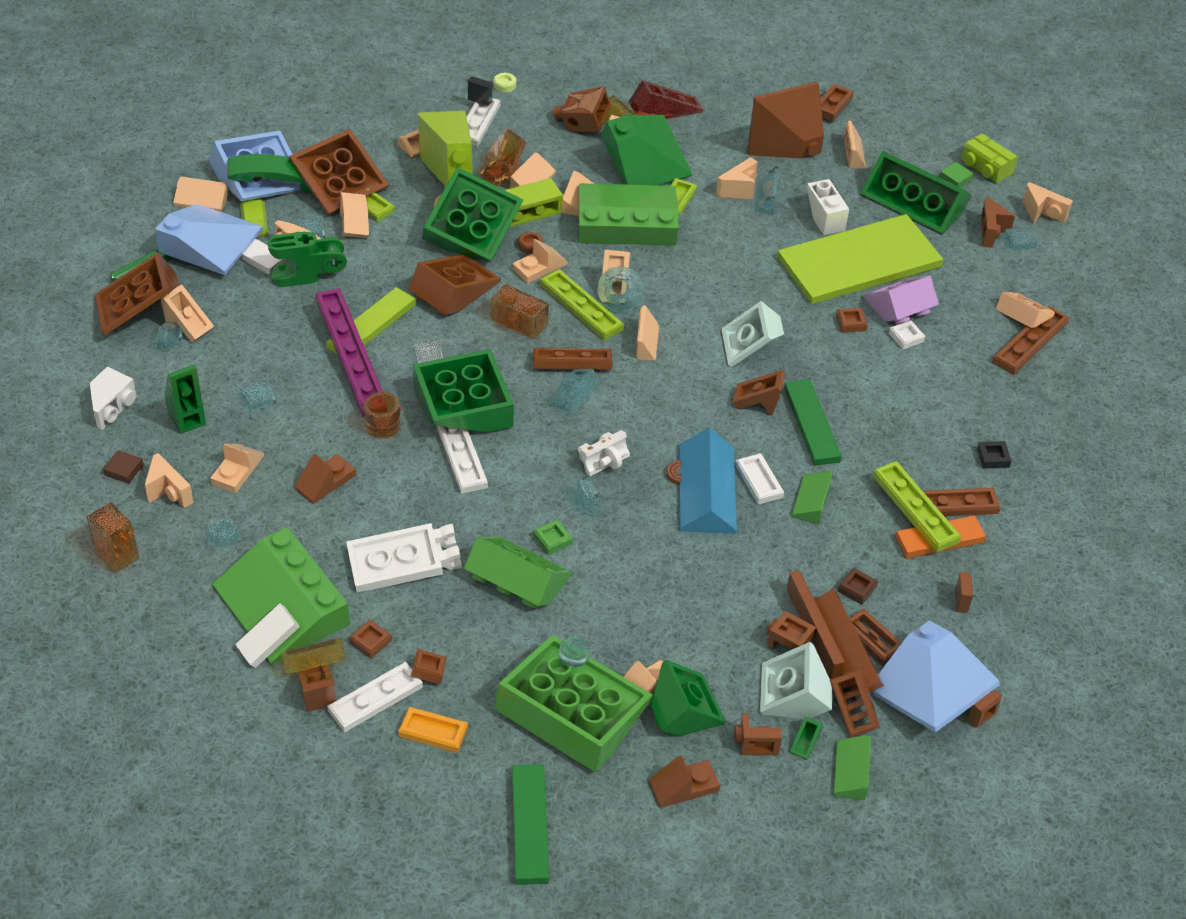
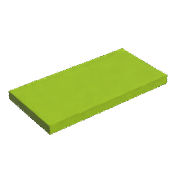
M907 214L778 250L777 253L778 259L811 304L942 267L944 260Z

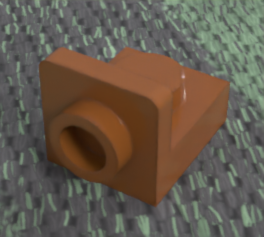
M785 611L778 620L773 619L768 626L766 632L769 635L767 647L773 650L779 642L790 649H795L808 643L813 638L816 627Z
M742 713L740 724H735L734 741L735 743H740L741 755H779L782 740L781 728H770L767 726L749 727L748 713Z

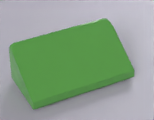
M832 471L804 475L792 513L793 518L819 524L831 484Z
M864 735L837 740L833 796L865 800L869 786L871 736Z

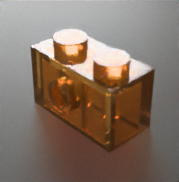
M507 128L492 142L480 174L496 186H500L518 168L526 141Z
M504 284L491 298V320L535 340L548 326L549 303L508 284Z
M112 502L86 516L95 554L114 574L139 560L132 523Z

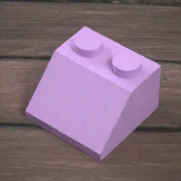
M931 275L903 280L863 295L864 299L885 322L895 321V324L909 321V315L916 314V316L928 314L931 312V307L939 305Z

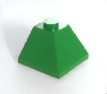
M665 660L662 663L651 704L656 716L655 722L660 730L681 737L726 723L702 673L669 660Z

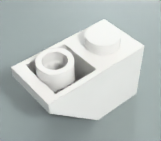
M830 179L807 183L813 220L822 234L827 235L845 231L849 208Z
M106 367L90 382L97 428L103 430L109 423L114 422L118 414L127 406L132 405L137 397L133 378L110 367Z

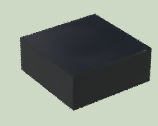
M471 76L468 80V100L489 106L492 102V82Z
M1005 441L978 443L977 450L983 469L1010 468L1011 458Z

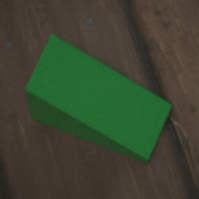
M805 716L789 752L808 760L824 728L823 724Z

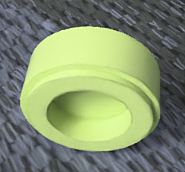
M500 73L494 77V88L500 92H511L516 88V77L510 73Z

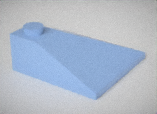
M281 131L214 141L209 161L217 178L221 182L226 183L227 188L240 201L301 191L300 183L255 176L252 183L228 179L227 161L230 157L248 154H271L284 157L292 155Z
M194 204L168 214L157 226L155 232L158 252L226 275L261 233L263 228L249 221L200 204Z
M927 621L905 638L879 673L884 686L873 691L871 694L930 730L937 732L1000 686L999 680L952 632L931 621Z

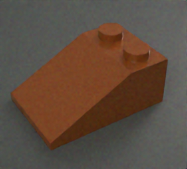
M461 254L418 262L409 290L415 293L421 301L428 302L435 307L438 313L449 315L462 311L497 285L501 278L467 255Z

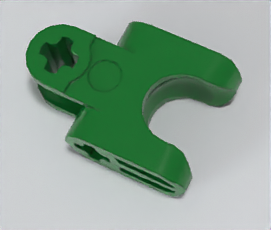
M303 231L274 235L268 241L269 253L274 258L291 260L287 263L276 265L272 270L271 279L277 287L312 284L320 279V274L337 273L347 266V258L343 253V242L336 237L317 240L314 233Z

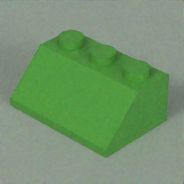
M477 536L464 566V569L473 573L471 577L482 583H488L489 581L497 585L496 590L509 596L515 594L522 598L521 602L532 608L549 605L573 573L501 536Z

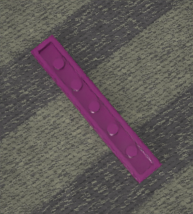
M341 289L315 293V301L362 417L388 411L389 405Z

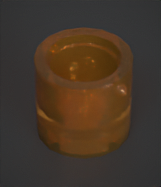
M377 392L367 397L364 404H362V408L365 411V424L368 434L378 439H388L395 436L401 428L400 412L402 408L399 406L398 398L388 392Z

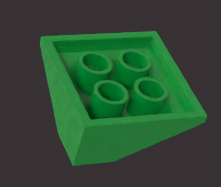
M626 115L606 122L600 136L624 185L662 186L672 183L675 178L682 180L693 175L664 115Z
M456 167L423 228L422 239L447 251L465 254L468 257L491 263L521 207L523 199Z

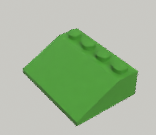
M579 183L578 243L677 245L679 224L675 186Z
M288 527L261 539L212 583L214 589L247 633L279 603L287 608L300 627L266 658L271 666L350 625L348 603Z
M551 635L498 684L494 709L596 773L617 750L652 700L653 694L556 636Z

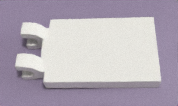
M430 523L346 542L357 592L442 575V567L449 570L462 568L453 524L433 530Z

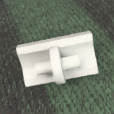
M620 430L614 434L608 432L602 435L598 442L592 445L586 443L578 447L579 458L584 463L587 475L592 476L608 467L615 470L622 466V460L630 456L626 445L627 436L624 431Z

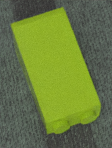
M466 112L418 113L421 161L445 186H447L456 167L473 174L472 142Z

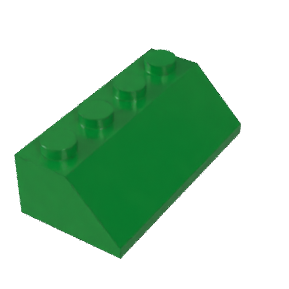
M884 151L881 152L860 194L903 215L907 214L911 219L942 234L962 215L972 196L965 189Z

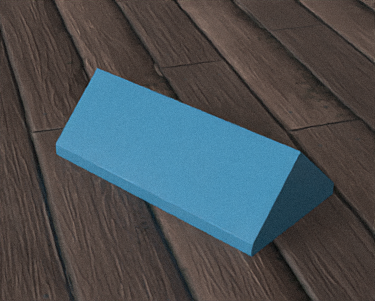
M709 427L679 444V460H681V482L679 485L680 531L737 534L734 447Z

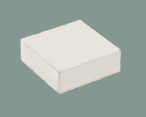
M911 320L889 329V334L902 349L923 343L925 340V335Z

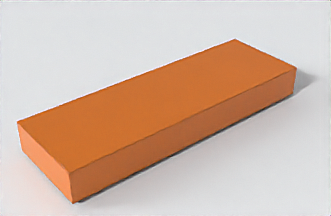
M975 515L949 521L962 537L960 543L942 551L985 542L986 535ZM916 528L896 532L895 538L906 559L936 553Z

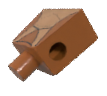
M605 86L570 93L564 106L554 107V119L563 120L568 131L600 132L611 107Z

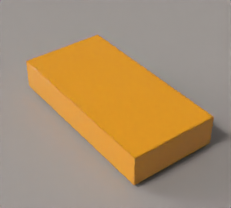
M409 707L398 734L401 738L458 753L468 730V723Z

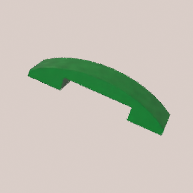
M248 154L228 158L227 170L229 180L252 183L255 176L300 183L301 191L312 192L289 160V157L271 154Z

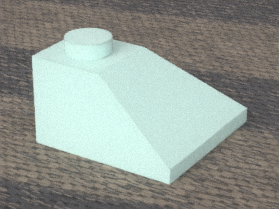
M762 301L721 328L728 365L734 366L784 335L781 317Z
M811 642L762 663L760 713L762 715L804 719L806 716L811 719L832 710V684Z

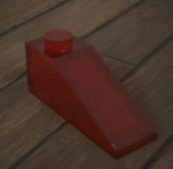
M644 80L640 82L628 101L634 115H664L666 119L702 113L704 111L696 96Z

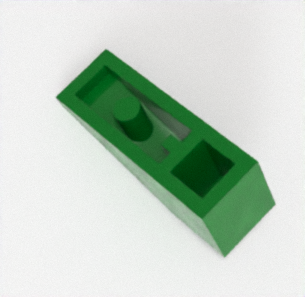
M192 365L169 373L166 383L165 400L168 414L179 433L183 434L206 425L196 366Z

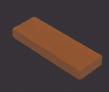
M533 348V369L612 370L611 349Z
M994 488L923 491L944 517L999 514L1001 509Z

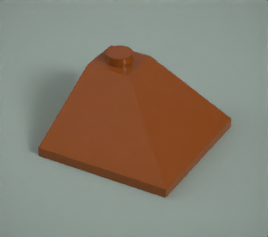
M817 81L754 97L747 147L748 155L804 158L821 153L824 130L820 90Z
M351 129L289 156V160L328 216L340 210L341 192L362 194L367 198L372 193H377L389 187V183Z
M159 252L95 294L101 330L105 335L180 286L177 274Z

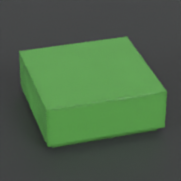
M955 162L940 171L939 178L961 187L972 180L974 173Z
M558 519L533 530V536L548 555L573 544L572 536Z

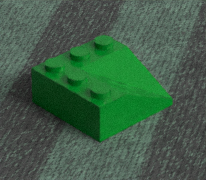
M491 349L413 364L415 392L421 407L434 425L480 432H492L514 427V404Z

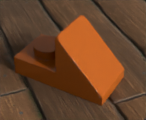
M985 198L981 211L983 247H993L994 240L999 239L1000 233H1011L1015 216L991 198Z
M780 370L738 383L733 404L737 409L761 403L767 412L773 415L782 390L785 372Z
M314 454L298 479L295 489L314 504L356 476V469L338 454L326 462Z
M327 662L296 669L307 712L327 708L328 705L337 701L334 679Z
M682 755L676 757L649 779L650 786L660 808L720 791L719 781L709 760L686 766Z

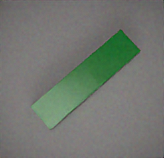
M811 379L785 382V393L813 465L840 463V451Z
M512 765L516 885L549 884L544 765Z

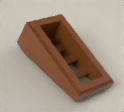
M857 669L830 680L850 738L880 728L869 688L861 670ZM857 684L858 689L845 693L844 688ZM861 695V700L848 704L847 699ZM865 705L866 711L851 715V710ZM869 716V723L855 727V721Z

